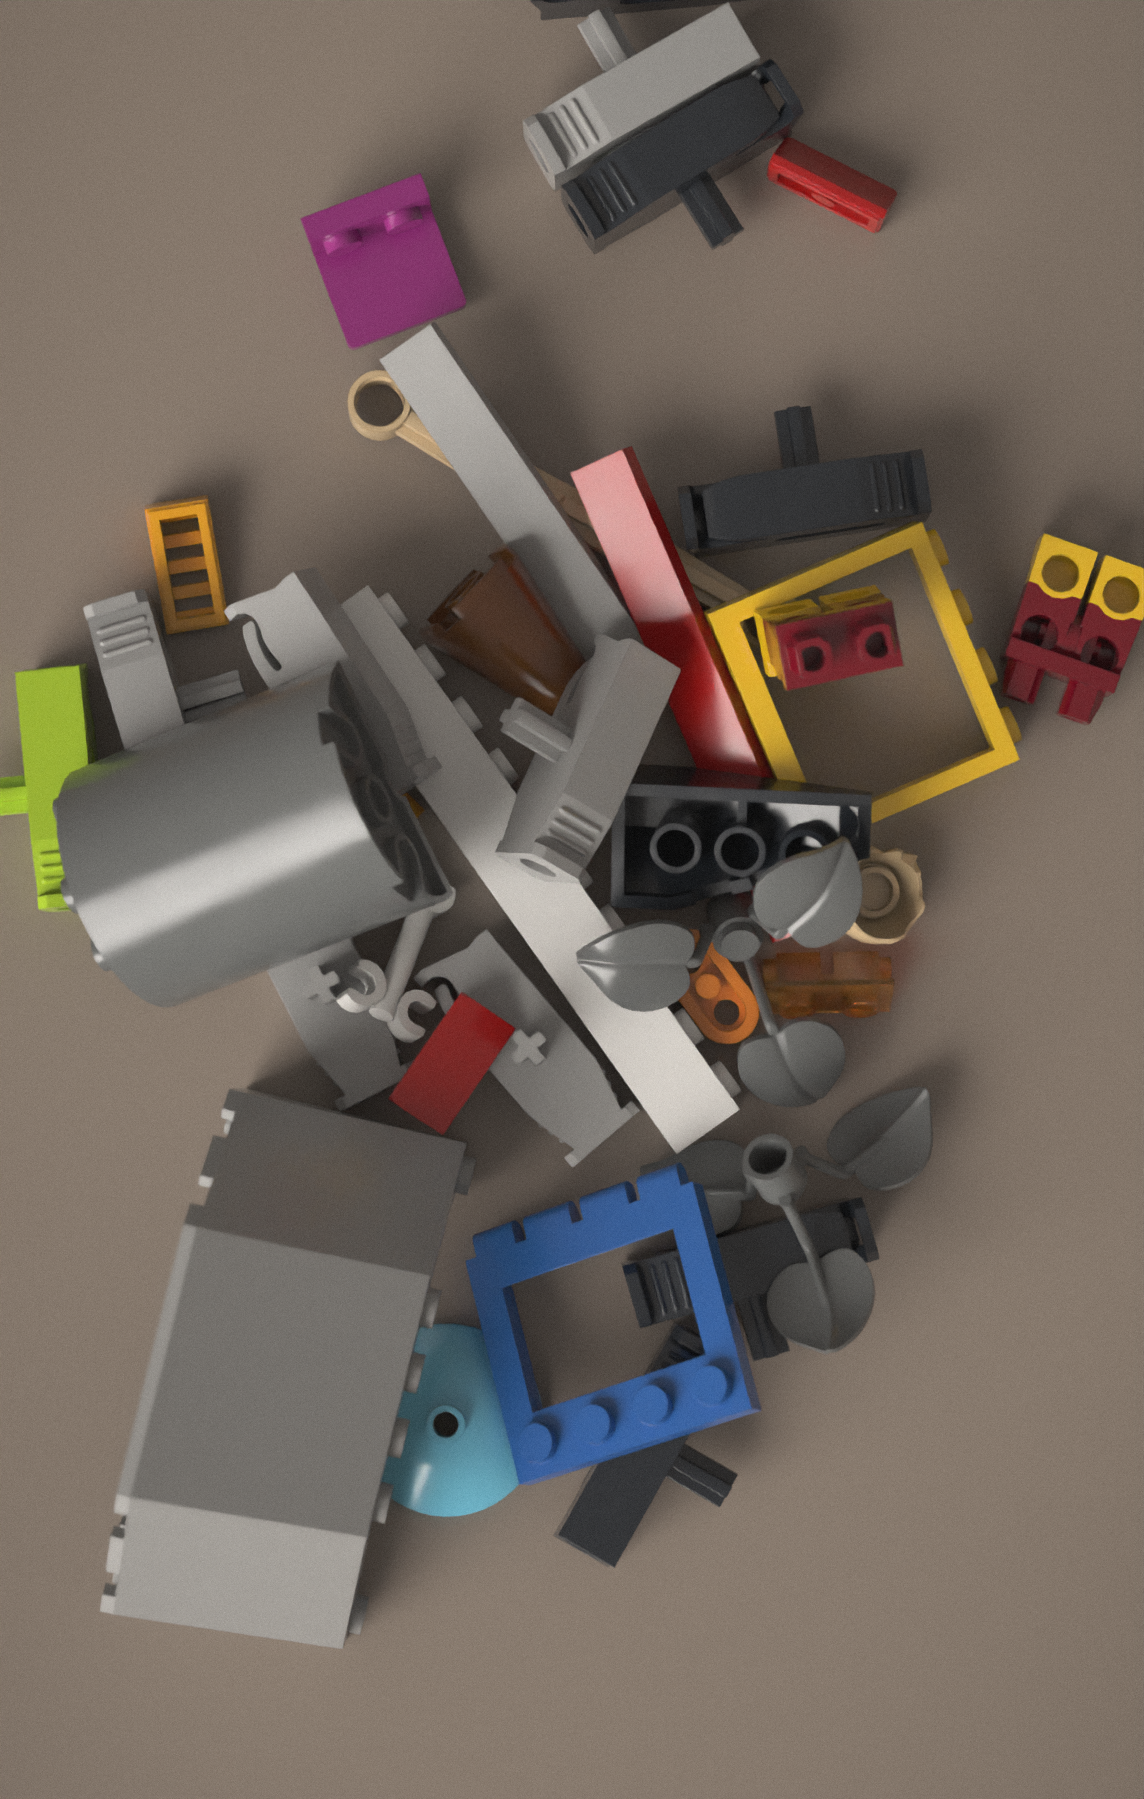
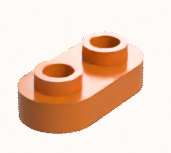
M690 929L693 933L696 948L700 938L699 930ZM710 943L699 969L689 974V989L678 1002L706 1038L719 1044H734L744 1040L753 1032L759 1018V1007L756 997L729 960L721 956L715 950L713 943ZM722 1000H729L738 1008V1017L730 1025L719 1023L714 1016V1008Z

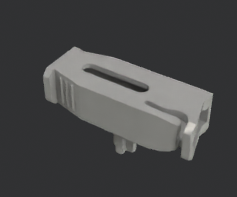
M728 2L639 53H636L611 8L607 7L602 11L598 9L589 14L588 19L579 23L577 27L604 73L579 86L539 113L523 120L524 139L554 191H557L561 188V185L571 179L573 180L618 148L722 85L746 77L761 65L759 61L760 56Z
M316 567L294 571L286 576L276 588L232 603L224 610L230 621L246 618L249 615L255 619L243 626V635L252 661L269 689L339 660L388 759L387 773L393 788L400 796L442 768L436 756L426 759L407 706Z
M145 589L127 592L83 607L124 750L247 699L238 669L179 686L153 598Z
M598 631L593 642L595 647L594 656L575 672L567 684L552 717L522 698H515L511 709H504L499 721L504 723L501 732L536 753L518 790L503 840H500L495 853L500 858L535 878L550 882H582L586 873L585 868L615 819L681 672V669L634 639L616 641Z
M487 929L479 934L468 948L422 969L413 977L422 988L433 979H448L457 990L458 996L461 992H464L516 1028L489 1070L527 1115L538 1122L540 1128L545 1127L549 1130V1135H556L560 1143L565 1142L573 1148L564 1157L572 1168L640 1111L632 1101L620 1108L616 1100L617 1094L612 1092L610 1088L611 1082L607 1081L604 1076L606 1071L600 1068L592 1053ZM440 985L435 990L439 1004L446 1014L455 1000L448 986Z
M352 937L267 970L308 1052L317 1061L316 1065L322 1067L325 1070V1075L333 1079V1085L339 1086L345 1093L344 1096L335 1100L340 1112L398 1084L414 1061L402 1064L400 1056L402 1050L398 1048L397 1043L399 1039L390 1032L387 1022L374 1018L369 1013V1009L360 1013H353L343 1009L337 1003L338 994L348 988L357 990L360 994L365 995V986L362 981L347 973L352 964L363 959Z

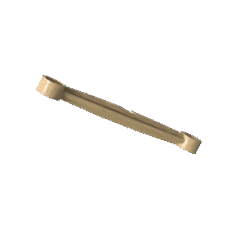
M374 370L367 372L353 383L348 393V412L353 427L361 435L376 441L389 440L399 436L454 470L387 371ZM371 386H389L400 396L403 412L392 423L376 426L367 424L358 416L357 403L359 395ZM535 467L588 546L605 555L578 490ZM675 545L701 606L710 609L750 592V590ZM794 598L782 604L795 602L796 600ZM746 619L741 621L740 625L751 651L762 655L759 640L748 630Z

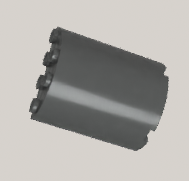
M339 660L72 771L65 778L59 797L53 800L52 805L57 825L59 852L65 877L61 880L63 899L73 913L79 914L91 938L92 954L99 967L107 972L112 970L124 985L144 1001L158 1007H175L444 902L454 894L406 796H400L390 782L387 773L388 759Z

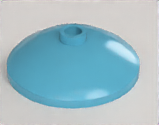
M453 1323L433 1324L432 1329L420 1327L414 1352L424 1354L426 1357L416 1394L404 1391L398 1417L410 1420L401 1459L388 1456L382 1482L394 1484L391 1499L419 1513L443 1517L472 1514L496 1504L519 1485L483 1332L476 1327ZM442 1412L452 1413L458 1420L459 1426L457 1431L451 1435L438 1433L434 1427V1418Z

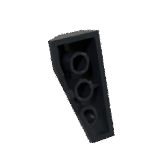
M639 764L612 823L611 907L678 910L696 905L697 901L729 892H732L734 895L749 891L754 888L761 875L779 861L796 854L822 848L841 837H846L849 840L857 861L868 859L871 855L873 792L687 766Z

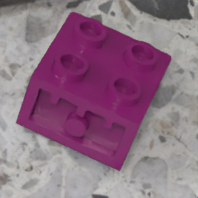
M421 173L300 218L347 345L351 350L362 348L460 311L466 307V298L432 212L430 196Z

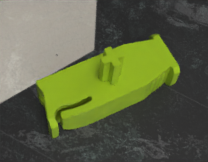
M87 663L24 669V671L15 672L25 775L0 777V816L28 813L38 893V909L45 912L71 911L66 905L61 892V880L65 877L59 852L57 825L52 807L53 800L59 797L61 786L70 772L98 761L95 723L89 699Z

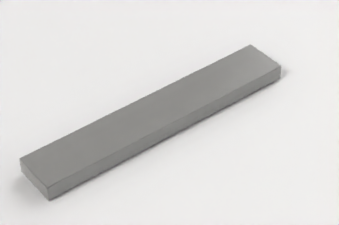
M431 323L381 358L380 362L504 543L511 546L518 553L585 660L588 661L594 656L595 647L593 642L598 631L616 641L634 639L644 646L624 597L437 323Z

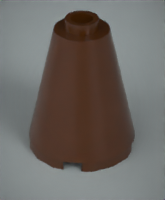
M505 543L487 556L494 562L492 567L485 574L482 571L477 572L473 569L431 613L427 619L431 625L420 629L418 634L428 645L513 697L522 698L552 717L567 684L575 672L587 661L518 553Z

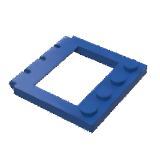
M680 1162L638 1176L636 1184L640 1200L637 1199L633 1185L627 1180L581 1196L579 1204L583 1220L580 1218L575 1203L567 1201L525 1216L523 1218V1226L526 1240L522 1228L516 1220L479 1232L473 1236L476 1257L465 1262L520 1485L537 1484L762 1410L703 1184L693 1181L689 1182L687 1172ZM673 1229L706 1355L542 1409L512 1284Z

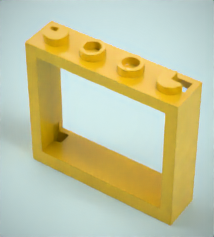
M912 521L703 611L774 778L807 783L740 622L754 616L753 610L780 605L905 550L909 551L989 748L872 798V823L1020 760L1014 743L1022 740L1018 724L1008 706L999 709L990 688V685L998 682L992 661L984 647L974 649L965 627L974 622L969 605L959 588L950 591L941 567L949 564L945 547L937 531L932 529L926 532L922 522Z

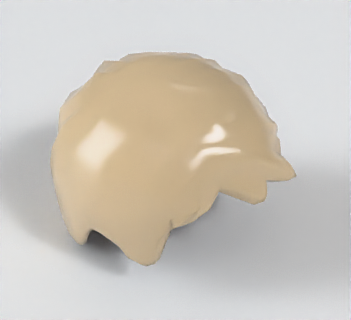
M871 846L870 858L858 861L862 876V902L858 917L846 934L861 943L879 945L892 944L905 938L906 933L925 909L921 870L916 862L917 855L904 852L898 848L882 852L876 847Z

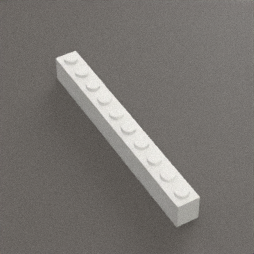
M367 585L340 605L407 706L426 759L436 756L442 765L439 771L416 786L671 1148L678 1154L740 1110L732 1099L741 1092L740 1087L720 1060L711 1066L705 1061L695 1047L705 1038L683 1008L674 1014L671 1013L668 1007L647 1012L631 1011L622 1008L612 1002L578 965L576 957L578 950L598 937L625 927V925L609 903L598 910L584 889L594 882L587 871L581 883L543 881L529 875L495 853L500 840H503L517 794L510 785L520 778L499 748L488 754L473 734L482 728L483 725L464 698L459 696L451 702L437 683L446 673L428 647L423 644L414 650L400 630L408 625L409 621L391 595L387 592L377 598Z

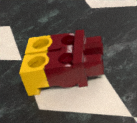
M1043 533L1037 539L1024 587L1010 625L1007 640L999 660L1006 662L1002 674L1000 695L1032 706L1045 675L1066 683L1056 715L1082 725H1089L1100 708L1104 697L1115 693L1120 674L1144 618V568L1105 555L1097 563L1081 615L1077 614L1098 552Z
M876 585L819 596L820 608L809 598L753 610L765 673L769 677L777 676L779 680L783 679L784 688L787 691L904 666L893 602L891 599L886 598Z

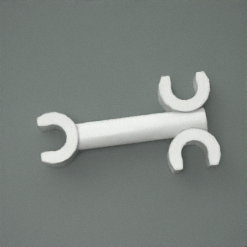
M451 887L454 894L446 901L406 916L384 973L377 964L370 960L360 959L349 967L347 973L362 981L365 986V995L352 988L338 994L336 1001L343 1009L353 1013H360L369 1009V1013L374 1018L387 1022L390 1032L403 1042L412 1043L424 1036L425 1029L414 1024L408 1017V1008L423 1015L435 1007L436 1000L423 990L414 989L404 993V990L432 919L453 906L456 898L455 888Z

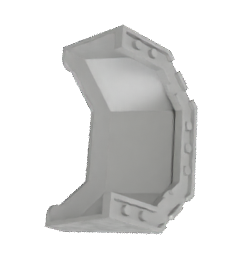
M234 1088L228 1090L221 1118L226 1119L224 1133L228 1134L227 1138L213 1135L200 1173L198 1185L210 1188L205 1204L203 1206L190 1203L183 1224L116 1494L114 1513L122 1514L123 1516L120 1526L114 1525L106 1564V1571L114 1573L112 1583H115V1585L105 1584L100 1611L114 1615L343 1649L348 1632L361 1634L369 1597L358 1594L372 1522L385 1524L394 1484L382 1482L388 1456L401 1459L410 1423L409 1419L398 1417L404 1391L417 1393L426 1355L414 1352L420 1326L433 1328L442 1291L430 1288L455 1193L468 1196L477 1158L465 1156L468 1142L248 1088Z

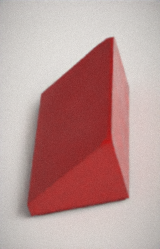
M790 137L782 141L769 161L766 175L769 181L872 233H875V231L879 233L897 197V192L893 188Z
M461 992L388 1099L441 1135H444L516 1028L464 992Z

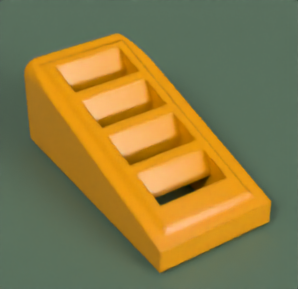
M208 495L145 505L144 510L166 633L173 634L230 624L228 617L224 613L227 605ZM198 518L200 529L163 535L162 523ZM203 544L204 555L173 560L167 559L166 549ZM207 569L209 580L172 586L170 577L172 574ZM208 594L212 596L213 606L176 612L174 600Z

